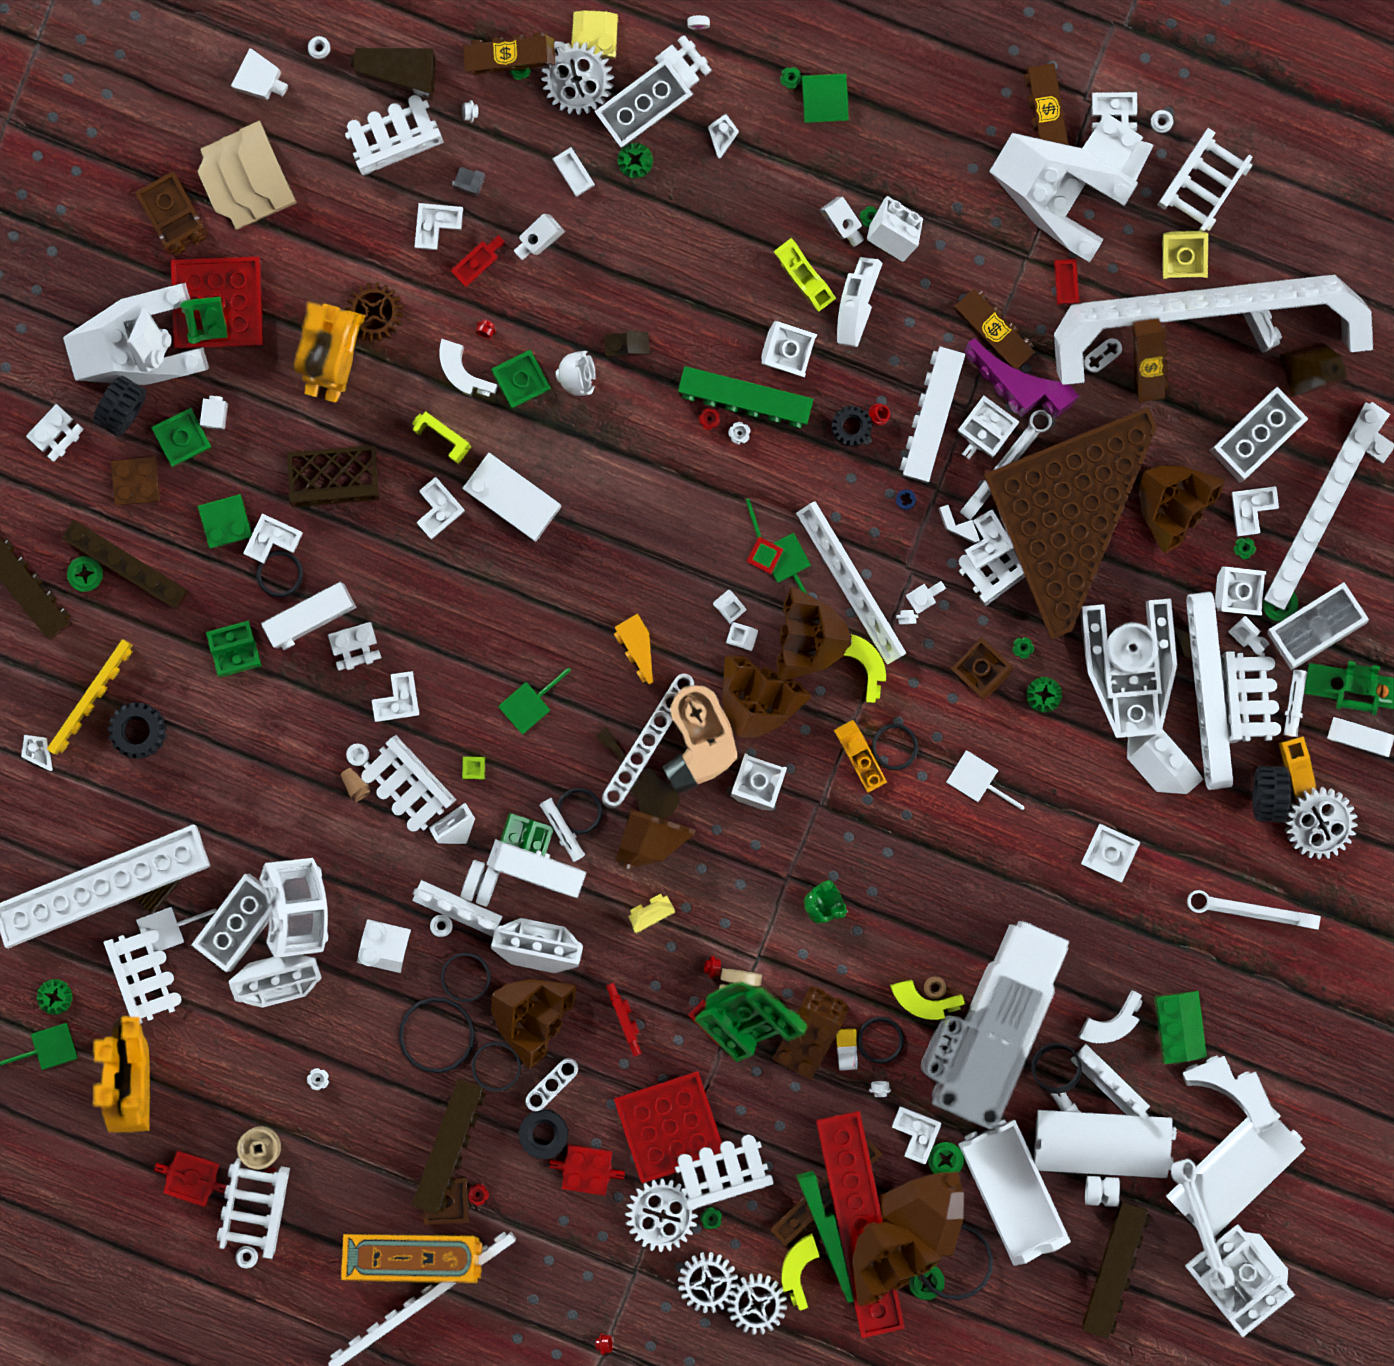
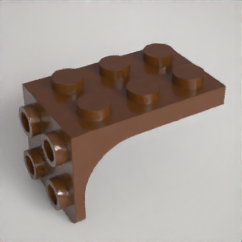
M174 171L135 192L155 228L164 250L169 255H178L186 250L185 247L193 243L196 245L205 240L204 236L208 232Z
M810 986L797 1012V1015L807 1024L805 1034L790 1041H786L783 1038L772 1060L811 1080L839 1032L849 1006L842 999L827 994L823 989Z

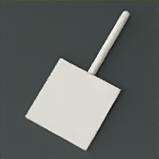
M966 750L947 783L979 802L988 788L1019 809H1024L1023 805L990 785L998 770Z
M169 907L136 921L139 929L146 927L147 931L155 930L158 932L159 939L152 944L153 950L156 952L183 943L184 939L179 926L217 912V909L215 908L177 922L172 907Z

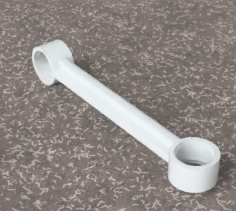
M1045 410L1035 411L1029 418V426L994 470L1019 460L1038 434L1044 433L1050 428L1052 424L1051 415L1046 413ZM1042 414L1047 417L1048 425L1045 429L1040 430L1033 425V417L1035 415ZM986 481L982 483L960 511L969 520L973 518L991 495Z
M1200 890L1191 892L1187 898L1188 907L1197 913L1211 910L1319 929L1321 916L1209 897L1207 893ZM1200 893L1206 897L1207 903L1204 908H1193L1191 897L1194 894Z
M1189 1159L1175 1162L1171 1168L1172 1177L1183 1186L1211 1267V1271L1208 1274L1209 1284L1214 1290L1222 1291L1233 1285L1234 1275L1230 1268L1223 1266L1194 1183L1197 1174L1196 1167ZM1218 1273L1223 1276L1224 1284L1219 1280Z

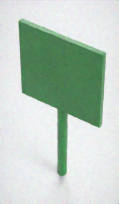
M793 532L773 543L784 550L772 573L777 583L793 575L799 589L806 593L796 573L810 567L811 564Z
M567 668L538 694L525 682L498 707L523 735L551 711L540 697L566 676L571 669Z
M67 1023L32 1033L31 1037L35 1050L0 1061V1066L36 1054L42 1070L78 1059Z

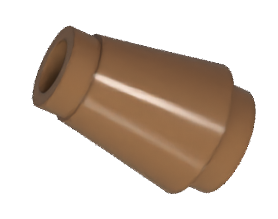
M351 768L346 769L340 774L351 799L354 798L358 802L370 793L369 785Z

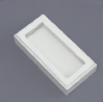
M572 147L553 158L554 163L576 197L595 186Z

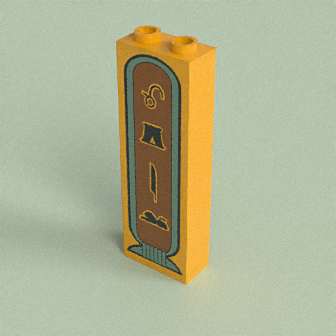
M343 1234L341 1280L477 1283L478 1278H481V1265H478V1257L482 1255V1242H479V1238L475 1236Z

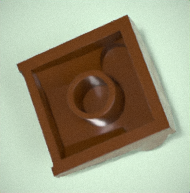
M980 637L979 641L950 669L977 696L984 699L990 696L1008 678L1013 670V666Z

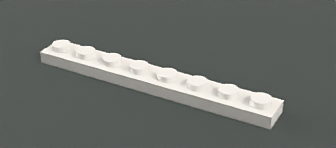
M814 501L798 511L796 514L886 664L888 665L906 654L817 503Z

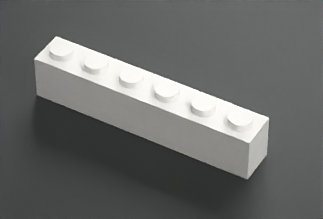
M939 347L938 352L933 351L930 364L934 365L932 373L927 372L924 385L928 386L926 394L921 393L918 406L922 407L920 415L915 414L912 427L916 428L913 437L909 436L906 449H909V454L907 458L903 457L900 470L903 471V477L924 483L929 482L964 361V353Z

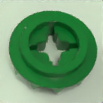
M630 143L623 147L618 154L619 169L627 177H643L652 167V154L648 147L641 143ZM629 153L635 157L642 154L639 159L642 167L637 164L630 165L631 158Z
M88 556L78 557L68 567V581L76 590L89 592L96 589L102 581L103 570L100 563L94 558ZM84 565L87 571L94 572V574L88 576L87 583L84 577L76 576L83 572Z
M1294 592L1286 605L1288 610L1279 608L1274 611V605L1264 599L1262 601L1263 611L1270 619L1275 621L1285 620L1296 613L1298 609V599Z
M1049 677L1035 679L1027 689L1028 703L1036 711L1050 712L1057 708L1061 702V687L1055 680ZM1045 685H1047V692L1054 695V697L1046 698V701L1042 704V697L1035 694V692H1042Z
M48 980L37 991L36 1000L40 1009L47 1014H61L72 1003V991L68 984L62 980ZM57 990V996L63 1001H55L51 1005V998L46 993L53 994Z
M941 1142L935 1145L928 1157L929 1167L934 1174L959 1173L964 1163L962 1151L958 1146L950 1142ZM940 1152L945 1156H948L949 1154L951 1155V1158L949 1160L951 1162L952 1167H950L946 1163L938 1166L942 1161L940 1157L941 1155L939 1154Z
M935 1266L924 1275L927 1278L932 1273L930 1281L935 1285V1289L942 1292L945 1284L944 1276L940 1269ZM920 1275L909 1278L910 1289L916 1297L923 1300H931L939 1296L931 1292L927 1286L921 1290L923 1282L918 1278Z

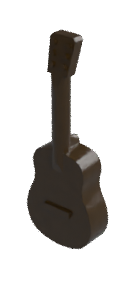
M605 727L596 737L607 748L609 747L618 760L623 763L627 755L618 746L610 730ZM651 769L641 771L629 790L637 798L641 812L651 816L666 819L679 805L680 799L676 790L669 784L661 781Z

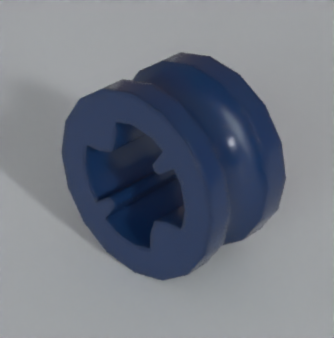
M907 489L900 491L896 497L897 506L902 510L913 508L916 502L915 494ZM905 494H909V499L912 500V503L910 505L907 503V506L902 505L901 495L905 497Z

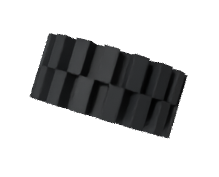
M843 407L833 418L832 432L834 437L840 444L855 447L859 444L861 445L871 433V418L861 407ZM848 418L857 419L860 423L859 432L854 435L847 434L843 429L844 421Z

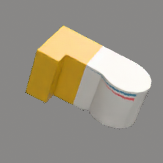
M856 1028L840 1029L836 1035L839 1070L857 1069Z

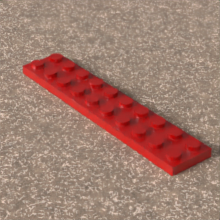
M858 1110L817 1119L816 1125L861 1338L905 1329L898 1292L894 1288L876 1303L860 1307L857 1300L852 1262L857 1239L864 1232V1228L868 1224L873 1222L876 1224L883 1223L861 1113Z

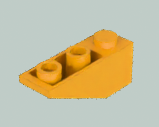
M637 613L615 627L617 632L614 633V636L620 645L623 643L626 645L628 651L625 654L631 664L636 662L640 670L637 671V674L643 683L647 681L650 685L653 683L650 637L647 628Z
M854 720L835 729L834 732L867 793L887 783Z
M1297 737L1278 743L1284 765L1290 774L1291 789L1296 804H1298L1296 796L1303 799L1305 798L1304 791L1311 795L1312 788L1316 789L1311 760L1304 737Z

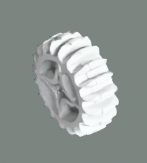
M702 1252L700 1253L701 1260L699 1261L695 1255L692 1256L693 1265L689 1261L685 1262L689 1270L681 1268L680 1272L686 1275V1277L678 1278L679 1282L685 1283L679 1286V1291L686 1290L681 1297L682 1299L690 1297L687 1305L690 1306L695 1302L694 1310L698 1311L700 1305H702L703 1313H707V1306H711V1310L714 1313L716 1312L715 1305L717 1304L721 1310L724 1309L723 1300L729 1304V1297L727 1296H733V1292L730 1289L736 1288L735 1282H731V1280H736L738 1276L737 1274L730 1275L735 1268L734 1266L726 1268L729 1264L728 1259L721 1263L722 1255L718 1254L716 1260H714L713 1252H709V1259H705V1254ZM708 1265L718 1267L725 1275H712ZM701 1266L702 1277L695 1280V1282L689 1283L692 1273ZM705 1272H707L710 1280L713 1279L715 1281L711 1283V1293L706 1285H702L706 1278ZM727 1282L724 1292L715 1298L714 1288L722 1285L721 1283ZM692 1289L704 1290L708 1300L697 1297L692 1292Z
M750 1274L749 1282L744 1277L741 1278L742 1286L735 1282L738 1291L730 1290L735 1298H729V1304H734V1306L728 1307L727 1310L728 1312H735L730 1317L732 1321L737 1318L739 1319L736 1327L739 1328L744 1323V1332H747L749 1327H752V1334H756V1328H760L761 1334H765V1326L772 1331V1322L777 1326L780 1325V1321L776 1317H785V1314L780 1312V1310H786L787 1305L780 1304V1302L786 1301L787 1298L786 1296H779L784 1290L782 1287L777 1290L775 1289L778 1285L777 1281H774L771 1285L769 1284L770 1276H767L765 1281H762V1274H758V1280H754L753 1274ZM752 1287H763L769 1290L770 1293L758 1295ZM746 1291L749 1302L744 1308L739 1310L738 1302L740 1296ZM753 1297L758 1302L761 1300L763 1301V1303L761 1304V1311L756 1306L751 1307V1304H753ZM775 1298V1309L771 1316L768 1317L765 1306L770 1300ZM756 1313L762 1321H751L745 1318L744 1315Z

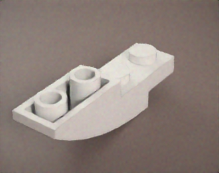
M860 257L855 273L848 274L839 308L837 343L839 345L858 347L872 309L868 302L882 266V262L878 259Z

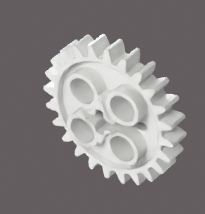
M576 41L573 48L569 43H566L565 50L561 46L557 48L558 54L555 53V65L542 69L544 73L548 74L542 78V81L548 82L543 87V90L550 89L551 92L547 95V98L554 96L553 105L560 102L561 111L567 106L569 114L576 109L577 114L580 115L582 108H584L586 113H589L590 106L596 110L598 108L597 102L600 104L605 102L602 96H610L606 89L613 87L608 82V80L614 78L613 75L608 74L612 66H605V63L609 60L608 58L603 60L600 58L603 51L597 54L594 53L596 46L589 50L587 49V42L580 47L578 41ZM571 59H573L575 62V69L573 64L571 63ZM581 59H586L589 62L590 67L588 70L580 66ZM560 65H564L568 68V76H564L560 73ZM575 75L581 76L582 80H574L573 77ZM588 80L595 82V91L587 88L586 83ZM566 87L574 88L576 92L575 97L567 95ZM581 89L585 94V97L581 96Z
M1321 787L1320 793L1315 788H1312L1311 795L1304 791L1305 798L1303 799L1296 796L1298 804L1290 803L1294 809L1289 811L1288 815L1291 818L1285 821L1287 825H1290V827L1285 829L1287 833L1291 834L1288 836V840L1290 842L1295 841L1292 846L1295 849L1300 847L1299 852L1302 855L1307 851L1309 858H1312L1315 853L1318 859H1321L1323 853L1326 858H1330V852L1337 856V849L1339 847L1342 850H1346L1343 843H1352L1348 836L1356 834L1351 828L1358 825L1352 821L1357 818V815L1350 813L1354 810V807L1347 805L1349 800L1346 797L1342 799L1343 794L1340 792L1335 795V791L1332 788L1327 793L1324 787ZM1330 804V810L1322 813V807ZM1313 806H1315L1318 816L1323 820L1322 824L1330 836L1329 840L1326 839L1324 831L1319 827L1320 823L1312 811ZM1310 814V820L1307 823H1302L1303 816ZM1335 823H1340V828L1336 832H1331V827ZM1319 833V840L1311 842L1312 836Z
M660 1179L659 1185H657L655 1180H652L650 1187L643 1183L644 1190L641 1191L636 1188L638 1196H630L634 1203L626 1205L631 1208V1212L625 1213L626 1216L631 1217V1220L627 1221L626 1225H633L629 1233H637L634 1240L639 1241L643 1239L641 1245L643 1247L650 1243V1250L652 1251L656 1245L660 1252H662L664 1246L671 1251V1244L673 1243L679 1248V1240L687 1242L684 1235L686 1233L693 1234L689 1227H694L696 1224L691 1220L698 1217L697 1214L692 1213L694 1209H685L683 1200L688 1199V1197H685L687 1194L683 1195L682 1191L680 1192L681 1184L678 1183L673 1187L672 1180L667 1185H665L664 1179ZM653 1195H657L660 1200L656 1207H650L648 1204L649 1198ZM678 1201L681 1205L680 1211L675 1214L671 1213L669 1209L671 1203ZM647 1208L661 1212L664 1209L665 1214L680 1218V1222L662 1218L659 1221V1217L656 1215L645 1213L642 1210ZM645 1217L653 1219V1225L649 1229H644L642 1226V1221ZM667 1223L674 1225V1232L670 1235H665L663 1231Z

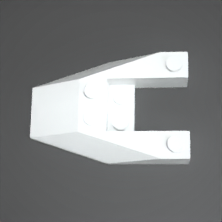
M1015 133L1011 134L989 171L1036 226L1088 262L1092 260L1103 238L1066 217L1086 183L1125 206L1138 184L1135 180L1081 148Z
M186 283L121 299L64 336L75 380L112 383L123 375L138 385H148L209 369L205 351L202 347L164 357L162 364L158 368H154L149 372H141L127 344V340L133 331L142 308L147 309L149 314L152 315L179 308L183 301L190 300Z
M1171 599L1146 601L1148 628L1154 633L1158 641V653L1150 667L1136 673H1125L1117 670L1107 657L1106 644L1108 639L1104 605L1082 606L1080 610L1088 675L1116 738L1161 734L1177 668ZM1129 647V650L1135 652L1134 649L1137 647Z

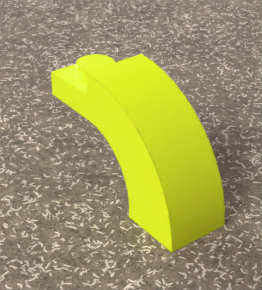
M790 238L774 251L786 273L818 312L836 299L826 282L812 268L794 240Z
M852 635L851 646L847 648L844 656L852 657L864 666L867 672L866 702L875 703L876 699H880L881 685H877V681H886V670L883 660L878 651L869 642L861 637Z
M912 979L890 985L897 1001L907 1011L924 1019H945L944 1009H947L948 1012L960 1010V1005L965 1004L962 995L941 1000L925 999L917 993Z
M812 1233L802 1237L791 1247L782 1266L783 1290L786 1292L793 1289L790 1297L793 1306L798 1305L799 1310L808 1308L800 1283L802 1269L809 1261L820 1257Z

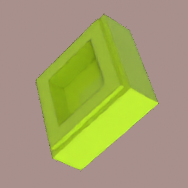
M463 757L462 779H485V757Z

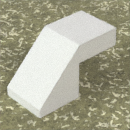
M949 505L939 508L947 531L972 543L980 541L973 520L955 525Z

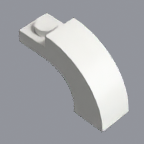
M441 339L440 362L449 381L459 391L471 397L474 388L477 389L476 393L487 397L490 394L495 395L498 388L497 384L475 378L463 368V345Z
M1131 990L1120 1013L1111 1020L1095 1021L1087 1017L1077 1037L1093 1043H1108L1122 1038L1139 1021L1132 1013L1134 1011L1137 1013L1143 1001L1140 998L1142 995Z

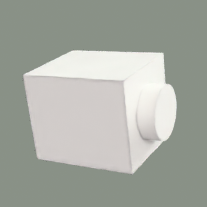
M209 396V399H203L200 426L225 430L228 403L222 401L223 397Z

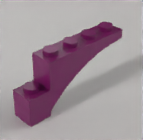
M975 338L968 342L964 350L967 359L971 363H975L980 369L983 378L989 380L994 385L996 393L1003 396L1008 402L1010 409L1018 413L1020 417L1041 402L1045 412L1057 418L1073 406L1079 397L1069 384L1062 385L1059 381L1038 378L1010 367L987 351Z

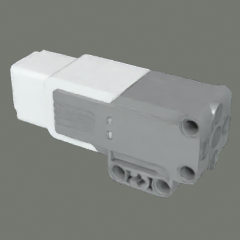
M1018 921L1017 926L1009 924L994 961L990 962L985 969L964 1021L950 1015H945V1019H940L921 1061L922 1072L937 1080L932 1092V1104L989 1129L998 1125L1026 1060L1025 1057L1028 1055L1054 993L1053 983L1068 950L1067 945L1069 941L1022 921ZM954 1021V1029L949 1032V1024ZM944 1035H947V1036L950 1037V1039L943 1038V1037H944ZM941 1044L946 1046L944 1050L940 1049ZM937 1063V1069L931 1072V1066Z

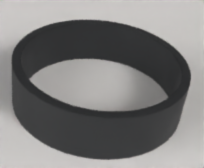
M466 952L459 953L445 963L441 972V983L445 992L454 1000L460 1002L474 1001L481 997L488 989L490 970L486 962L478 955ZM472 956L484 965L487 972V983L484 990L478 996L462 999L456 997L447 989L444 981L447 965L456 957Z
M503 1042L485 1044L476 1052L472 1061L474 1079L481 1087L489 1091L497 1092L508 1089L517 1081L521 1072L520 1058L510 1045ZM491 1045H501L508 1048L514 1053L518 1062V1072L515 1079L509 1085L502 1088H492L483 1084L475 1071V1061L478 1054L484 1048Z
M1050 1043L1036 1052L1032 1060L1031 1070L1034 1079L1043 1090L1059 1094L1065 1093L1076 1086L1082 1074V1065L1077 1053L1070 1046L1063 1043ZM1064 1049L1071 1052L1077 1059L1078 1068L1075 1077L1062 1087L1053 1088L1042 1084L1036 1076L1038 1060L1050 1050Z

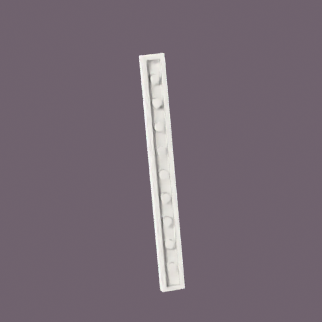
M1367 402L1364 403L1264 598L1265 601L1282 610L1285 609L1386 412Z
M503 1232L494 1238L496 1243L488 1248L487 1245H484L482 1247V1255L478 1257V1265H483L514 1243L516 1237L513 1233L506 1234ZM431 1283L421 1291L423 1295L415 1299L413 1296L403 1303L405 1308L399 1312L395 1309L386 1315L384 1323L381 1325L375 1323L367 1329L368 1334L363 1338L358 1335L348 1343L350 1345L349 1348L344 1351L340 1348L330 1356L332 1360H330L328 1365H343L456 1283H438L435 1286Z

